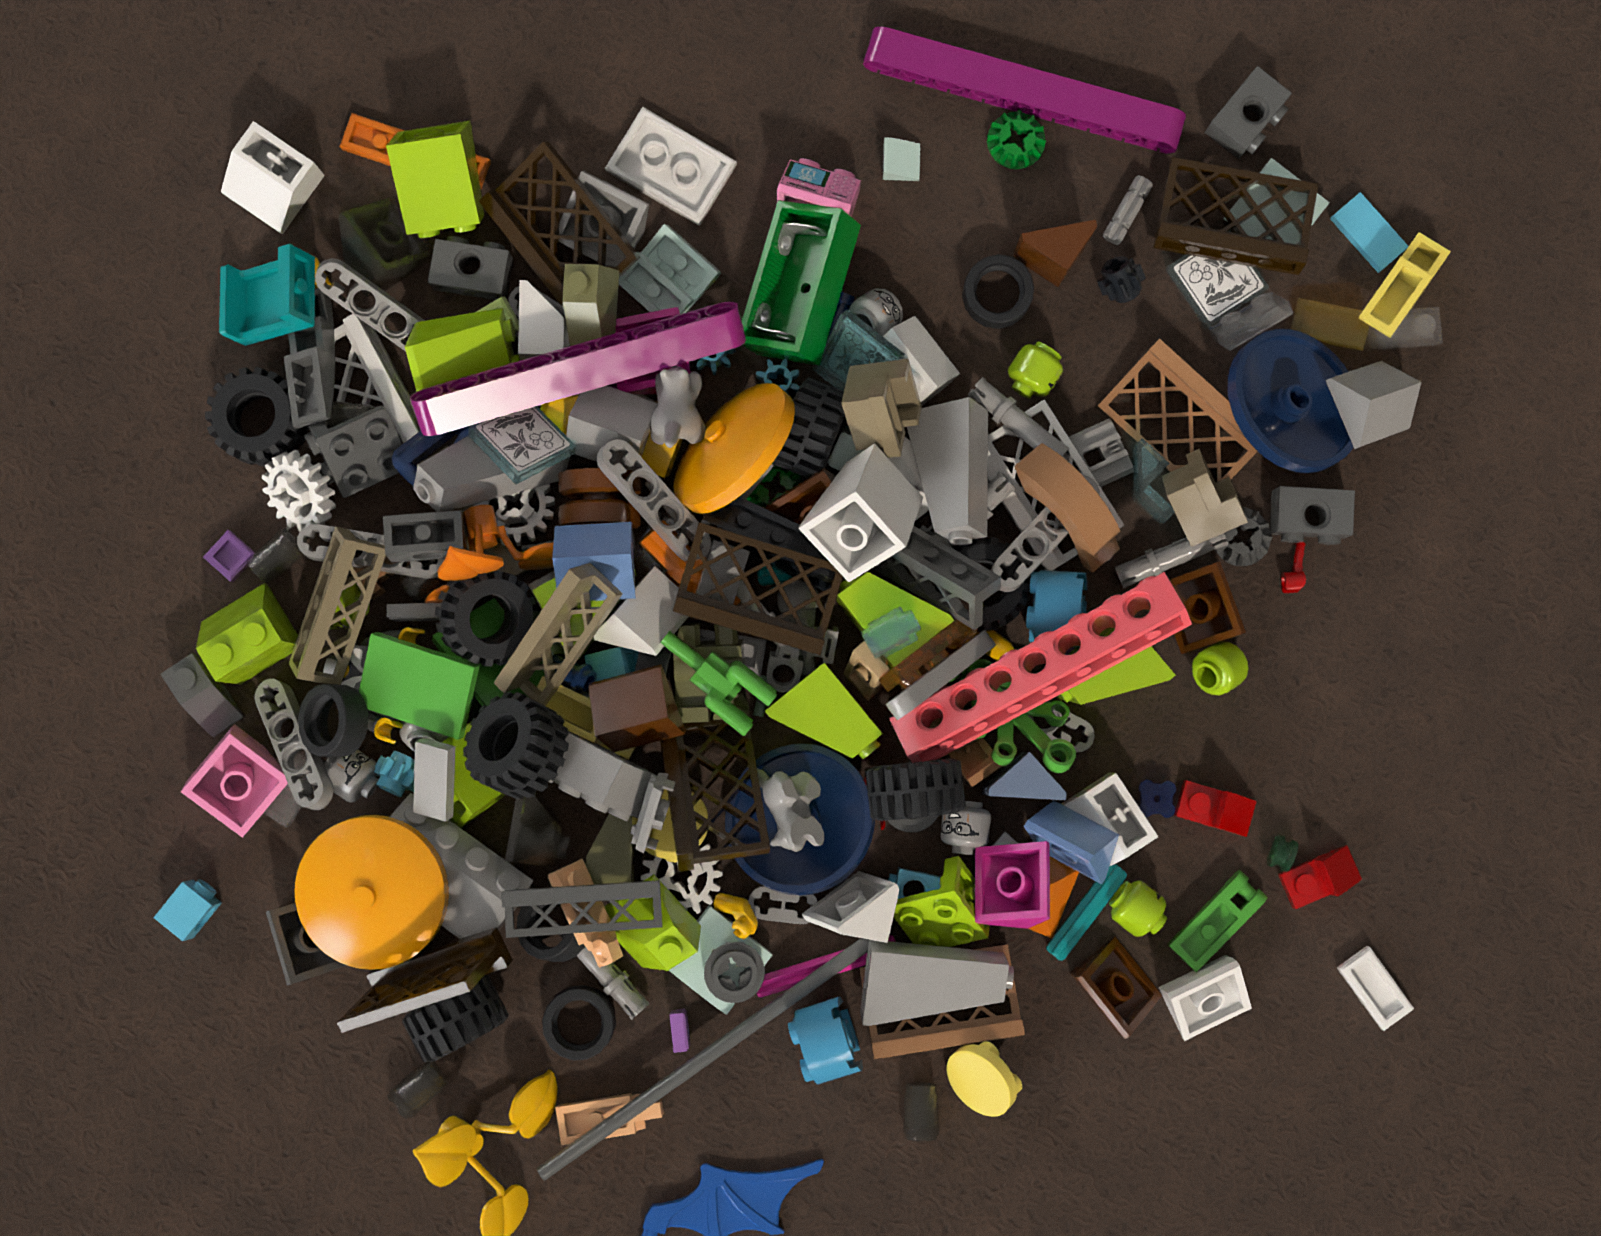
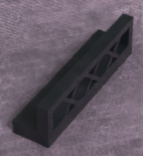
M741 497L718 510L705 513L700 523L828 561L800 531L799 524ZM709 534L711 539L722 542L719 536ZM726 539V541L730 545L737 546L741 544L739 542ZM749 545L743 547V549L750 551L748 557L761 563L763 562L755 547ZM763 550L767 560L777 555ZM783 556L770 563L772 568L792 577L800 573L792 558ZM799 561L804 570L814 566L812 564ZM820 567L807 574V577L814 587L824 591L831 586L835 571Z

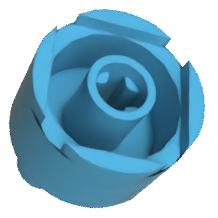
M1040 570L1039 572L1033 571L1031 573L1030 594H1033V606H1028L1026 627L1029 629V642H1033L1038 635L1044 632L1054 631L1066 625L1075 615L1086 613L1087 602H1085V595H1083V590H1087L1086 572Z
M841 997L795 1010L793 1021L788 1022L792 1042L794 1045L800 1044L804 1059H800V1067L806 1082L814 1080L819 1085L863 1070L862 1060L855 1062L853 1052L859 1051L860 1046L847 1009L840 1011L838 1008L843 1002Z

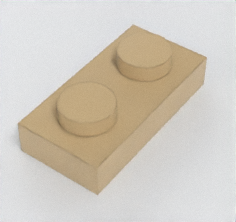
M864 641L853 650L843 674L869 701L880 691L890 668L887 666L888 662L885 656L877 648H870Z

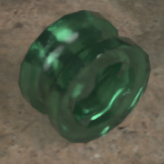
M1278 835L1273 841L1268 854L1267 866L1274 867L1278 865L1280 866V871L1287 873L1294 863L1299 843L1295 840L1287 842L1285 836Z

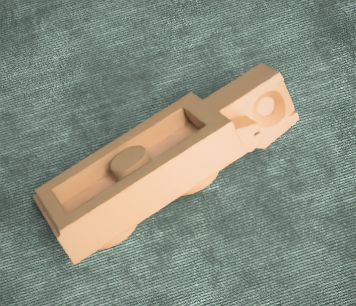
M583 859L548 874L552 887L594 884ZM596 901L587 912L598 923H609L611 921L602 901ZM578 902L577 904L585 909L590 902ZM570 903L560 904L570 925L580 912ZM583 916L576 925L592 923ZM616 931L573 933L578 945L584 944L588 951L592 952L599 968L623 957Z
M632 1093L557 1105L555 1108L561 1145L571 1144L640 1094L632 1095ZM662 1099L655 1102L606 1138L636 1134L637 1130L646 1129L645 1120L662 1118L664 1114Z

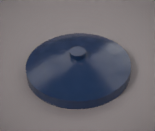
M1290 329L1266 331L1249 341L1239 350L1229 369L1228 398L1235 421L1249 443L1272 463L1284 469L1300 473L1325 470L1345 458L1354 448L1326 383V380L1349 371L1327 346L1305 333Z
M791 744L773 749L755 760L756 767L763 770L769 778L777 771H782L788 776H796L800 772H807L815 777L820 784L821 791L820 796L810 802L809 808L811 814L822 826L824 842L821 846H814L807 840L802 850L797 852L785 849L782 846L770 845V853L739 857L735 858V860L752 879L764 887L782 894L810 895L834 887L845 880L859 866L873 838L875 819L870 818L866 781L847 759L835 751L818 745ZM747 767V768L744 770V772L740 775V777L738 778L739 780H740V779L742 778V776L747 772L748 767ZM750 779L746 783L749 787H751ZM760 787L769 843H771V840L778 831L777 824L771 811L765 804L762 794L763 789ZM740 790L730 804L746 813L753 805L754 799ZM726 811L725 831L730 833L739 822V819ZM756 812L751 817L755 821H757ZM747 824L735 837L744 844L761 842L759 832Z

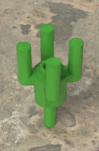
M671 631L660 642L695 670L689 681L706 694V707L742 736H745L753 726V719L731 703L742 687L746 688L767 706L777 696L776 689L741 661H733L729 664L714 651L704 659Z

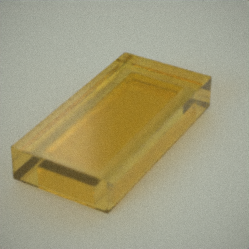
M1298 298L1290 330L1305 333L1321 343L1363 351L1369 325L1359 319L1363 310Z

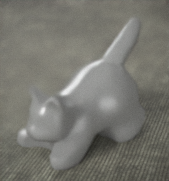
M677 365L668 370L664 369L656 375L655 379L658 406L651 417V439L659 445L665 443L668 448H672L678 439H685L691 444H697L703 439L706 431L704 422L696 409V400L702 387L701 375L696 371L688 374L685 369Z
M757 768L759 784L763 789L762 794L765 804L771 811L777 824L778 831L771 840L770 845L782 846L794 852L802 850L807 840L814 846H821L824 842V832L821 824L811 814L809 808L810 802L819 797L821 791L820 784L815 777L807 772H800L796 776H788L782 771H777L769 778L763 770Z

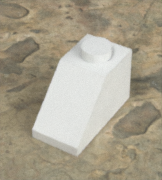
M520 280L518 355L520 359L524 360L569 347L564 317L527 280Z

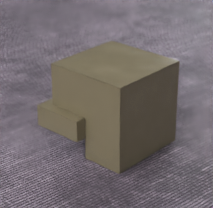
M909 359L849 367L841 404L856 451L865 450L875 443L879 448L884 449L885 455L888 458L900 457L905 438L904 427L919 425L922 406Z
M1200 449L1186 455L1187 465L1162 476L1167 497L1191 547L1248 523L1230 478L1227 477L1215 483Z

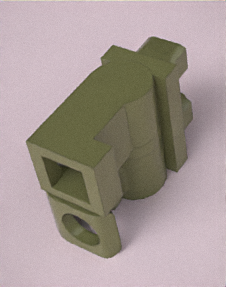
M685 622L679 627L678 638L704 659L714 651L729 664L733 661H741L745 664L744 639H739L737 630L714 624L715 640L701 641V624L699 622ZM673 653L675 703L682 722H709L712 711L705 705L706 694L689 681L695 670ZM740 690L731 703L746 715H749V702ZM713 712V720H722Z

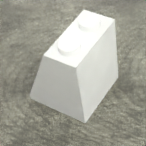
M874 443L846 462L802 521L799 529L841 575L850 582L907 546L923 496Z

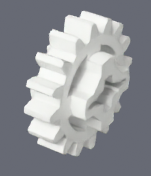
M298 450L290 453L286 451L272 458L273 461L265 465L268 472L262 474V479L268 483V486L262 490L264 493L269 494L270 501L267 503L268 506H276L278 509L276 517L278 519L282 517L287 518V527L291 528L297 525L300 532L305 526L310 524L323 525L325 521L332 518L330 510L334 509L336 504L329 497L335 494V490L328 488L329 475L322 476L320 474L321 464L312 465L310 455L305 454L300 457Z
M550 484L494 499V502L499 505V509L495 512L497 526H505L507 536L514 538L517 546H521L522 537L527 536L531 542H534V531L536 529L543 533L547 531V526L543 520H553V512L546 509V507L555 505L554 497L545 496L551 490ZM534 493L539 499L538 513L529 505V501ZM519 499L521 509L518 510L514 507L508 511L507 501L515 503ZM490 500L475 504L473 506L489 505ZM523 523L525 525L519 528H509L510 524Z
M708 843L700 848V851L709 850L711 845ZM655 856L654 860L645 859L643 865L650 868V873L641 875V880H645L653 874L657 877L658 866L663 858ZM667 861V872L659 880L668 890L672 889L682 894L685 900L678 901L687 911L688 907H692L698 914L701 912L700 902L702 900L709 905L713 903L712 897L708 894L710 890L720 891L721 886L714 882V878L723 876V871L714 870L713 865L718 861L694 864V870H690L692 874L687 878L688 885L686 886L682 881L675 882L672 876L677 872L676 863ZM707 871L706 885L703 891L698 894L695 883L698 876Z

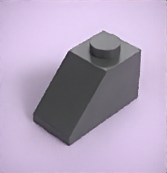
M191 653L160 674L179 704L211 737H215L245 717L223 682H216L199 654Z

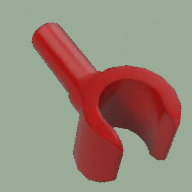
M1304 542L1296 543L1292 565L1293 572H1283L1281 574V589L1283 593H1297L1306 584V576L1304 571H1302L1305 550Z

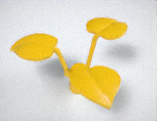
M549 1069L543 1075L525 1084L515 1095L509 1111L512 1125L485 1124L478 1120L469 1124L457 1116H450L442 1123L438 1134L413 1149V1153L420 1162L426 1178L435 1186L444 1187L456 1180L464 1171L468 1161L496 1190L497 1197L490 1199L482 1209L480 1216L482 1236H510L521 1223L528 1207L529 1198L526 1189L518 1184L511 1185L504 1191L503 1186L476 1160L474 1155L481 1150L484 1141L481 1131L515 1134L519 1130L521 1136L527 1139L537 1135L550 1121L557 1100L556 1078Z

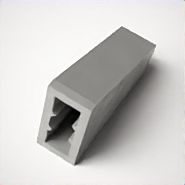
M970 397L921 408L919 425L907 426L934 531L954 545H968L972 543L973 539L987 537L988 410Z
M478 430L418 464L413 490L421 501L428 503L436 512L451 511L558 482L559 473L567 470L571 453L564 448L518 471Z
M869 940L860 1006L862 1025L872 1026L1004 1002L1006 989H1011L1013 986V966H1009L1003 952L891 941L885 943Z

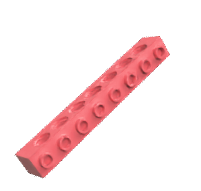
M1165 572L1157 576H1150L1140 581L1137 587L1126 593L1109 597L1096 609L1088 613L1075 615L1066 625L1054 631H1047L1038 635L1032 643L1021 649L1006 652L998 661L991 665L972 670L963 680L951 686H943L899 720H896L894 716L889 719L907 757L912 763L937 760L1192 625L1184 604ZM1140 610H1150L1144 617H1134ZM1115 628L1110 635L1099 636L1103 630ZM1080 646L1076 653L1065 655L1069 648ZM1046 664L1042 671L1031 673L1035 666ZM1011 682L1008 689L997 692L1000 685ZM977 700L971 709L963 710L966 703ZM943 718L937 727L929 728L935 719Z

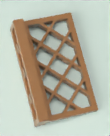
M1160 338L1098 405L1104 413L1169 472L1185 465H1173L1168 460L1167 444L1189 443V453L1194 451V442H1215L1216 463L1207 464L1208 468H1216L1217 482L1227 477L1231 480L1258 452L1245 438L1237 425L1229 401ZM1148 362L1160 372V387L1139 388L1138 372ZM1165 377L1176 387H1165ZM1134 378V389H1124ZM1181 391L1187 396L1188 412L1166 413L1165 392ZM1161 392V414L1140 415L1139 393ZM1134 393L1135 415L1120 416L1109 406L1118 394ZM1192 402L1203 412H1193ZM1193 416H1209L1215 422V437L1193 438ZM1188 417L1189 439L1167 440L1166 418ZM1161 418L1162 440H1146L1140 435V419ZM1135 419L1136 430L1125 420ZM1220 427L1227 434H1229L1230 437H1220ZM1220 441H1236L1246 452L1236 463H1221ZM1152 444H1162L1163 455ZM1221 467H1231L1221 478Z
M1008 944L974 949L1003 952L1009 966H1011ZM865 967L859 968L862 981V988L864 982ZM1014 979L1012 988L1007 989L1005 996L1009 998L1011 1014L996 1016L983 1005L976 1008L968 1021L959 1022L944 1012L939 1014L930 1027L921 1028L911 1019L901 1021L894 1032L878 1035L877 1026H869L874 1059L1025 1035ZM980 1010L989 1016L975 1019ZM943 1016L952 1022L949 1024L937 1025ZM906 1022L915 1028L900 1031Z

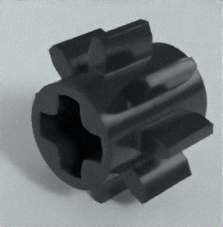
M1119 256L1110 259L1103 265L1101 270L1103 277L1098 279L1097 283L1103 296L1108 295L1110 301L1115 299L1118 303H1125L1135 299L1140 294L1142 289L1140 282L1145 280L1146 276L1141 264H1135L1133 258L1128 260L1127 257Z

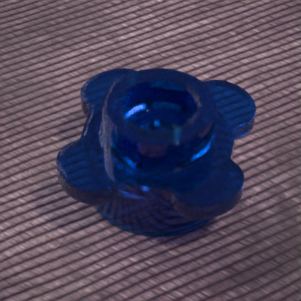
M1150 780L1142 781L1139 785L1141 804L1138 807L1144 816L1149 817L1152 814H1161L1164 818L1172 817L1176 810L1172 804L1173 794L1176 792L1174 783L1165 781L1162 784H1155ZM1156 795L1160 796L1158 803L1154 801Z

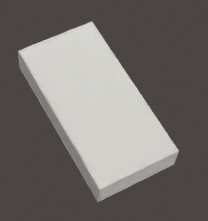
M1369 946L1364 947L1337 967L1381 1030L1385 1031L1414 1009Z

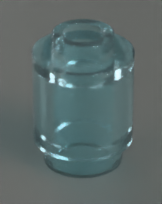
M899 606L868 623V628L861 631V634L875 659L882 655L886 658L918 640L916 632L920 631L921 627L911 610L904 612Z

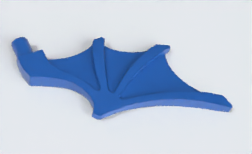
M821 1158L794 1167L763 1172L728 1170L709 1163H703L700 1166L701 1179L699 1185L691 1193L680 1199L651 1205L644 1218L642 1236H658V1233L665 1235L667 1228L670 1227L691 1229L703 1236H728L741 1230H757L766 1232L769 1235L784 1234V1229L779 1226V1211L784 1198L798 1182L808 1176L818 1174L821 1171L824 1160Z

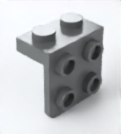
M378 406L329 429L324 421L308 425L310 432L304 436L313 455L320 453L324 460L321 463L320 471L323 476L329 475L330 480L327 482V485L335 483L343 498L399 473L392 464V455L402 443L385 407Z

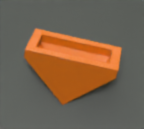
M1049 856L1050 919L1028 929L1053 938L1079 872Z

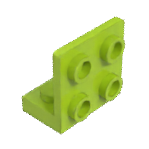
M959 856L945 859L943 876L940 878V889L897 899L894 918L913 944L952 947L986 939L989 936L990 925L975 922V878Z

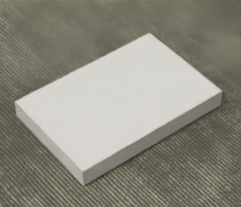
M642 107L605 167V170L700 226L735 169L737 161Z

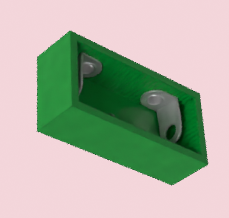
M778 200L742 319L746 342L742 345L756 355L782 360L787 359L788 361L816 366L820 365L861 227L843 209ZM810 285V290L804 293L805 287Z

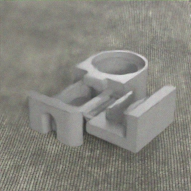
M788 615L782 618L783 620L796 623L793 616ZM799 617L802 625L809 627V621L806 618ZM833 626L832 629L826 630L821 655L777 643L776 652L770 651L767 665L768 684L778 692H789L800 681L803 656H805V660H810V656L823 658V663L833 664L839 633L838 627ZM779 665H788L794 670L795 674L789 682L781 683L774 679L773 670Z

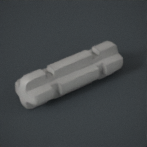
M1137 175L1128 189L1130 192L1125 194L1112 217L1113 222L1110 221L1103 233L1104 239L1108 242L1119 245L1123 240L1127 229L1131 226L1144 203L1143 199H1146L1153 187V183L1149 179Z

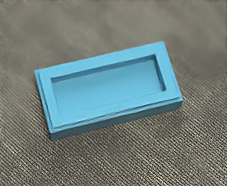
M1361 192L1330 218L1378 273L1409 247Z

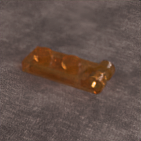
M956 620L891 669L879 681L887 692L898 684L903 689L907 688L922 676L918 670L920 667L927 663L932 669L949 655L945 648H959L977 633V629L974 630Z

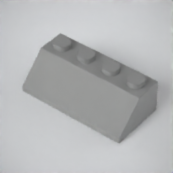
M410 793L390 817L403 821L422 833L434 846L444 864L449 886V900L447 912L441 926L459 939L495 927L500 930L505 923V907L502 908L501 892L504 890L529 889L533 880L450 820L445 822L414 813V794Z

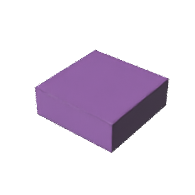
M227 530L203 558L226 579L234 582L258 555L232 531Z
M685 1008L672 1010L670 1013L673 1051L674 1053L685 1052L691 1044L687 1010Z

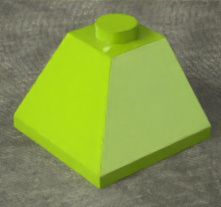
M653 874L644 881H653L659 879ZM660 881L663 927L615 931L618 942L642 968L669 971L698 952L701 925ZM653 898L635 899L626 910L638 921L653 920ZM629 899L615 901L623 907ZM612 903L605 906L610 919L619 912ZM622 913L621 916L615 922H624L631 920H629Z

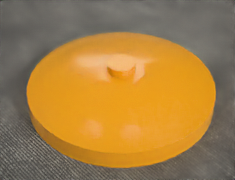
M762 383L742 391L716 411L704 424L706 431L703 439L697 444H689L678 465L674 478V493L681 503L694 513H709L726 506L747 491L769 468L789 436L795 416V406L792 398L778 385Z
M357 816L344 820L324 831L305 852L295 880L297 912L311 940L331 958L359 969L390 968L414 957L433 940L444 921L448 907L449 886L447 874L434 846L414 827L387 816Z

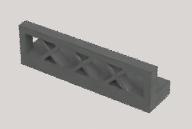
M915 526L912 528L905 548L873 567L876 571L974 630L983 623V601L1001 588V576ZM903 564L909 568L914 577L908 574ZM931 581L937 585L942 594L936 591ZM959 598L969 603V610L964 608Z
M660 880L517 889L501 892L502 908L505 907L506 938L663 927ZM653 898L654 919L638 921L626 909L635 899ZM629 899L623 907L615 901ZM596 901H609L619 910L609 923H598L587 913ZM578 902H590L585 909L577 904ZM570 903L580 914L570 925L560 926L548 914L557 904ZM551 904L545 912L538 906ZM531 906L541 917L531 928L515 929L513 907ZM622 913L629 920H631L624 922H615L621 916ZM583 916L592 923L576 925ZM544 919L552 925L549 927H538Z

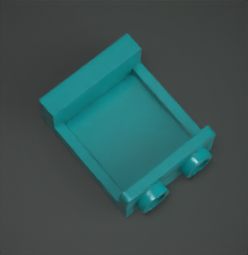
M291 244L278 247V260L247 270H239L229 264L221 266L219 332L222 336L247 346L315 326L314 256Z

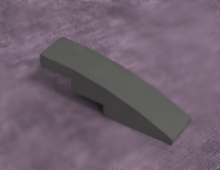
M319 288L315 289V326L289 333L291 354L284 356L292 425L296 429L328 420L331 416L335 378L334 321L331 298L325 295Z

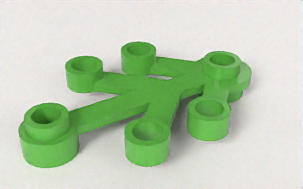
M986 659L976 660L962 671L961 680L966 678L967 674L972 670L985 668L991 665L992 662ZM1011 682L1000 685L997 692H1002V689H1008ZM972 700L971 708L976 704L977 700ZM1062 701L1045 702L997 728V742L991 752L993 761L1001 766H1007L1012 763L1017 753V748L1013 743L1014 724L1043 754V763L1050 772L1063 773L1069 770L1076 758L1074 746L1064 739L1051 740L1029 717H1043L1051 726L1059 727L1066 722L1070 714L1069 707ZM1052 711L1060 712L1062 717L1055 716ZM986 734L982 735L981 737H979V738H977V739H980V738L985 737ZM999 749L1006 750L1010 755H1002L999 752ZM1053 756L1060 758L1062 762L1056 761Z

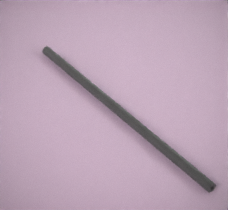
M860 938L538 1166L536 1169L540 1177L544 1181L866 954L869 939Z

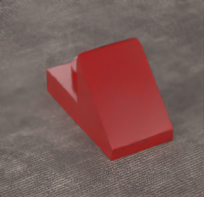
M1184 780L1174 816L1247 837L1257 801L1229 791H1221Z
M1347 845L1278 874L1293 909H1298L1328 895L1338 897L1362 880Z

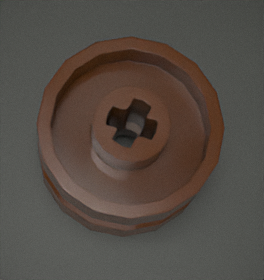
M600 468L571 469L559 473V493L566 498L577 499L559 506V526L632 522V529L641 527V515L629 501L624 500L626 498ZM627 470V472L623 473L621 476L625 480V478L634 471ZM635 477L632 484L633 490L637 495L641 493V477Z

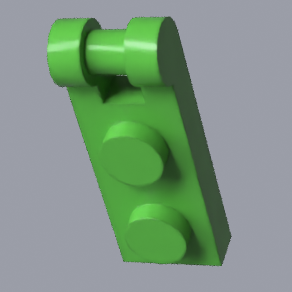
M1241 870L1235 872L1226 881L1225 885L1167 943L1196 973L1268 898L1259 888L1255 890L1247 882L1249 878ZM1236 893L1245 900L1239 908L1230 900Z

